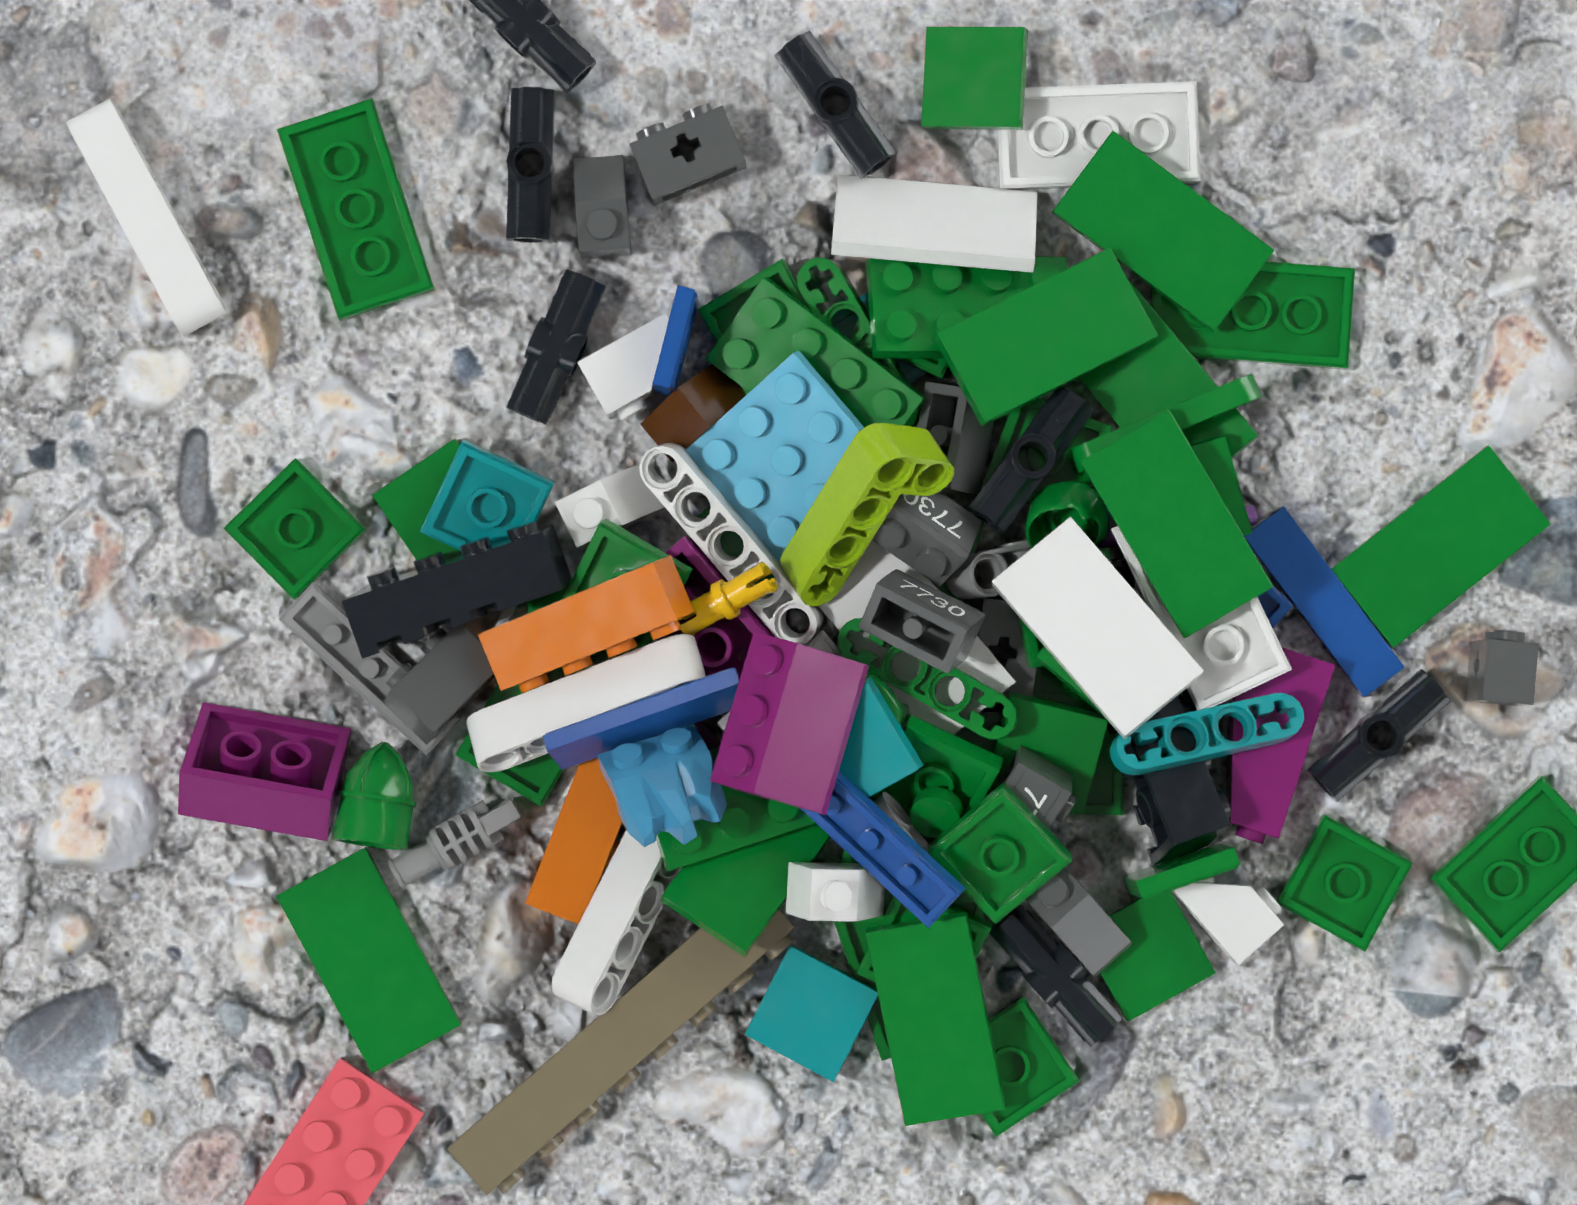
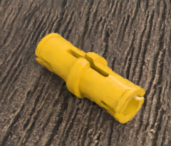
M761 561L755 567L727 582L721 579L711 584V591L690 601L694 612L678 619V621L681 619L687 620L697 615L695 618L680 625L681 631L684 634L694 636L695 633L724 617L730 620L739 616L741 608L769 593L776 592L778 585L775 578L765 579L754 585L755 582L772 574L769 567Z

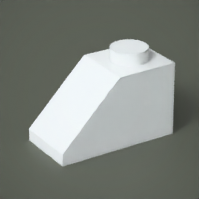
M666 313L577 362L608 419L618 414L620 420L624 421L648 407L644 399L653 395L654 387L652 383L669 321Z
M640 464L600 479L555 502L579 550L588 547L599 523L604 519H608L624 529L665 509L663 504L643 482L640 476Z
M789 862L786 898L787 914L808 921H861L883 916L885 887L859 863Z
M1195 882L1171 891L1230 960L1237 965H1240L1284 926L1282 921L1276 916L1282 910L1281 906L1263 887L1255 892L1251 886Z

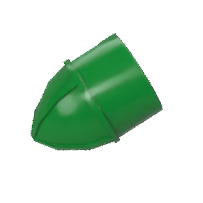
M380 742L361 756L347 773L341 790L337 791L336 797L340 798L332 840L359 846L406 851L413 808H416L417 804L414 801L413 783L402 756L388 742Z

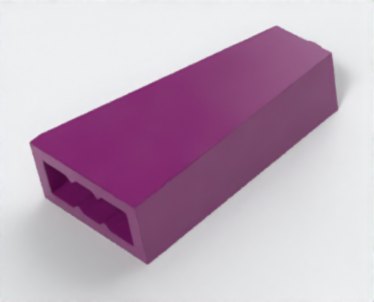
M1283 647V652L1292 670L1231 698L1233 703L1273 693H1286L1293 696L1300 703L1304 713L1302 727L1289 740L1275 745L1227 755L1226 797L1231 809V817L1228 818L1229 822L1237 825L1234 835L1260 844L1264 843L1266 835L1278 839L1280 837L1335 668L1334 664ZM1274 707V711L1266 718L1256 720V727L1258 729L1263 724L1278 722L1282 729V726L1289 721L1287 714H1278L1276 707ZM1228 716L1227 740L1239 741L1244 734L1243 726L1236 718Z

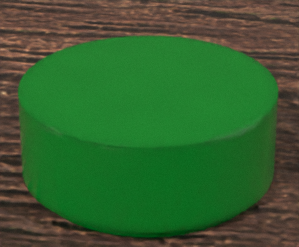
M929 787L921 790L916 795L910 810V820L914 828L924 836L934 839L963 816V805L960 799L953 792L940 787Z

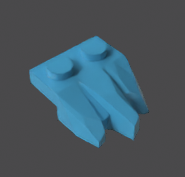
M694 724L683 728L669 729L661 735L636 743L622 744L613 750L597 755L600 770L615 797L618 815L628 834L642 846L646 847L655 842L657 834L662 831L669 832L685 845L697 837L694 821L699 819L709 822L721 821L727 802L721 785L710 781L714 763L706 744Z

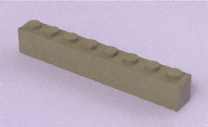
M780 909L746 957H743L699 928L618 998L605 1014L595 1018L450 1144L447 1150L486 1195L496 1187L502 1194L505 1193L526 1174L520 1168L523 1163L534 1154L540 1160H543L564 1141L558 1134L573 1120L581 1127L602 1108L597 1099L612 1087L618 1094L641 1074L635 1068L638 1063L649 1054L655 1060H658L679 1041L673 1033L689 1020L695 1027L717 1008L711 1000L727 987L733 994L755 975L750 968L753 963L764 954L770 960H773L794 941L788 933L795 928V925Z

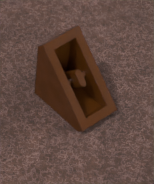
M711 364L676 388L640 425L657 446L672 442L687 449L742 400L746 394L734 380ZM665 454L672 463L675 461L673 457Z

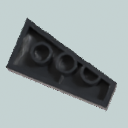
M536 521L528 522L507 530L509 539L491 544L489 536L461 545L462 554L444 559L441 551L413 561L415 570L398 575L396 567H391L368 575L369 585L342 600L362 659L380 653L379 650L394 640L401 638L402 642L407 644L441 629L440 625L448 623L449 627H456L488 614L487 610L495 608L496 612L563 590L570 584L572 578L554 526L550 525L538 529Z
M1177 696L1148 721L1188 713L1191 710L1185 698ZM1108 721V732L1112 735L1117 734V730ZM1175 727L1172 729L1171 742L1174 747L1182 752H1191L1195 749L1196 739L1192 731L1185 727ZM1158 738L1152 744L1136 746L1134 740L1131 739V742L1124 748L1126 754H1135L1139 762L1140 757L1150 749L1159 748ZM1211 759L1141 775L1122 773L1123 777H1127L1130 781H1135L1137 804L1133 806L1138 824L1141 826L1146 824L1151 829L1156 846L1147 849L1152 866L1207 847L1231 825L1228 819L1231 817L1228 799L1221 789L1216 790L1209 773L1212 769Z

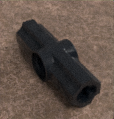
M469 0L496 25L494 29L518 54L525 59L529 57L564 92L568 93L577 87L596 65V60L559 26L561 23L559 19L541 0Z
M810 30L793 38L775 54V59L814 112L817 123L826 129L861 179L872 175L896 156L897 153L857 98L854 87L843 78ZM835 94L844 96L850 105L843 114L832 116L822 109L821 105L828 96Z
M542 87L511 88L509 152L506 160L508 168L507 241L520 243L550 242L552 178L555 170L553 163L555 90ZM526 154H538L544 159L543 170L535 177H525L517 171L519 160Z
M566 269L561 277L556 294L553 296L546 317L540 318L528 343L524 358L527 360L506 406L507 409L547 425L558 403L567 377L571 378L578 366L577 362L581 360L588 341L586 333L606 290L605 285L585 275Z
M1063 386L1056 389L1021 437L1014 442L1010 452L969 505V509L989 526L1004 534L1040 484L1049 476L1057 461L1092 416L1094 409L1073 391ZM1027 447L1036 448L1044 455L1045 466L1037 471H1028L1019 464L1018 453Z
M1420 669L1374 711L1362 717L1347 735L1307 770L1318 785L1335 802H1338L1383 761L1398 753L1410 737L1451 701L1436 681L1423 669ZM1376 721L1386 724L1391 734L1389 744L1382 750L1374 749L1367 741L1368 728Z
M1020 904L1004 917L989 934L1024 972L1023 978L1051 1009L1055 1007L1081 1039L1092 1047L1113 1030L1123 1018L1087 979L1090 975L1060 942L1056 944L1044 931L1043 926Z

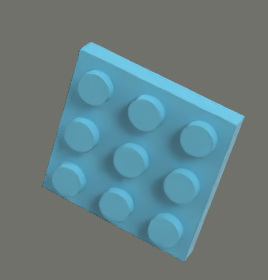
M796 351L685 451L780 562L782 553L849 444L864 427L802 353Z

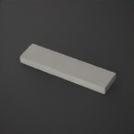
M312 582L279 618L286 627L426 756L462 719L458 715L454 717L426 745L383 704L391 690L386 682L403 664L385 647L379 650L380 653L362 659L345 610L316 583Z

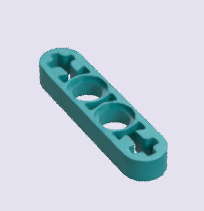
M1273 693L1147 721L1126 739H1123L1119 734L1112 741L1110 756L1114 766L1122 773L1128 775L1146 774L1285 742L1302 727L1304 713L1300 703L1293 696L1286 693ZM1274 707H1276L1278 714H1287L1289 721L1282 726V729L1278 722L1263 724L1258 729L1256 727V720L1266 718L1274 711ZM1232 716L1240 721L1244 732L1242 739L1239 741L1225 739L1218 727L1220 718ZM1185 727L1193 732L1196 738V746L1193 751L1182 752L1174 747L1171 742V731L1173 728ZM1158 738L1159 748L1150 749L1140 757L1139 762L1135 754H1126L1124 748L1131 742V739L1134 740L1136 746L1152 744Z

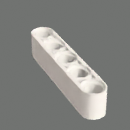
M109 98L67 121L66 124L181 335L184 337L227 314L228 311L114 101Z
M671 442L663 443L648 450L641 458L639 465L640 476L643 482L728 581L755 567L761 561L769 567L776 579L778 590L773 595H766L748 605L776 638L803 645L815 637L823 625V611L819 606L811 607L801 601L781 569L780 562L685 451L686 449L679 444ZM661 453L670 455L677 463L678 470L673 480L662 479L655 470L656 458ZM692 492L702 493L708 498L711 509L706 518H697L690 513L687 502ZM724 531L736 532L742 538L744 548L740 556H729L721 548L720 539ZM798 608L808 615L810 626L806 633L799 634L793 632L788 627L786 614L789 609Z
M679 634L661 639L473 713L467 718L466 724L479 770L483 772H498L548 754L543 735H546L545 733L706 677L695 637L689 634Z
M627 830L625 831L555 970L551 987L552 993L556 997L598 1016L605 1014L616 1001L664 905L661 902V895L682 868L666 872L657 841L644 847L629 835Z

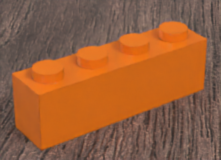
M670 555L478 634L500 690L502 691L518 684L521 692L524 693L550 682L547 675L549 671L562 667L566 676L593 665L591 654L605 649L608 657L611 658L637 647L634 637L649 631L652 639L655 640L682 628L678 619L693 613L694 610Z
M598 757L578 765L525 902L527 905L579 924L602 879L605 868L608 867L620 843L617 837L623 825L618 815L615 797L600 770Z

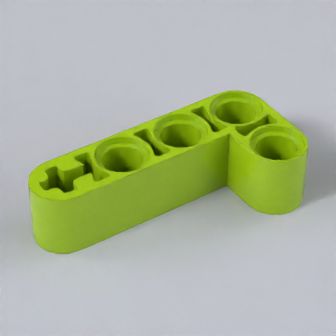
M874 423L860 430L853 438L780 558L781 569L805 605L808 604L811 607L820 606L829 602L838 594L900 494L931 496L946 488L954 476V467L928 430L904 425Z

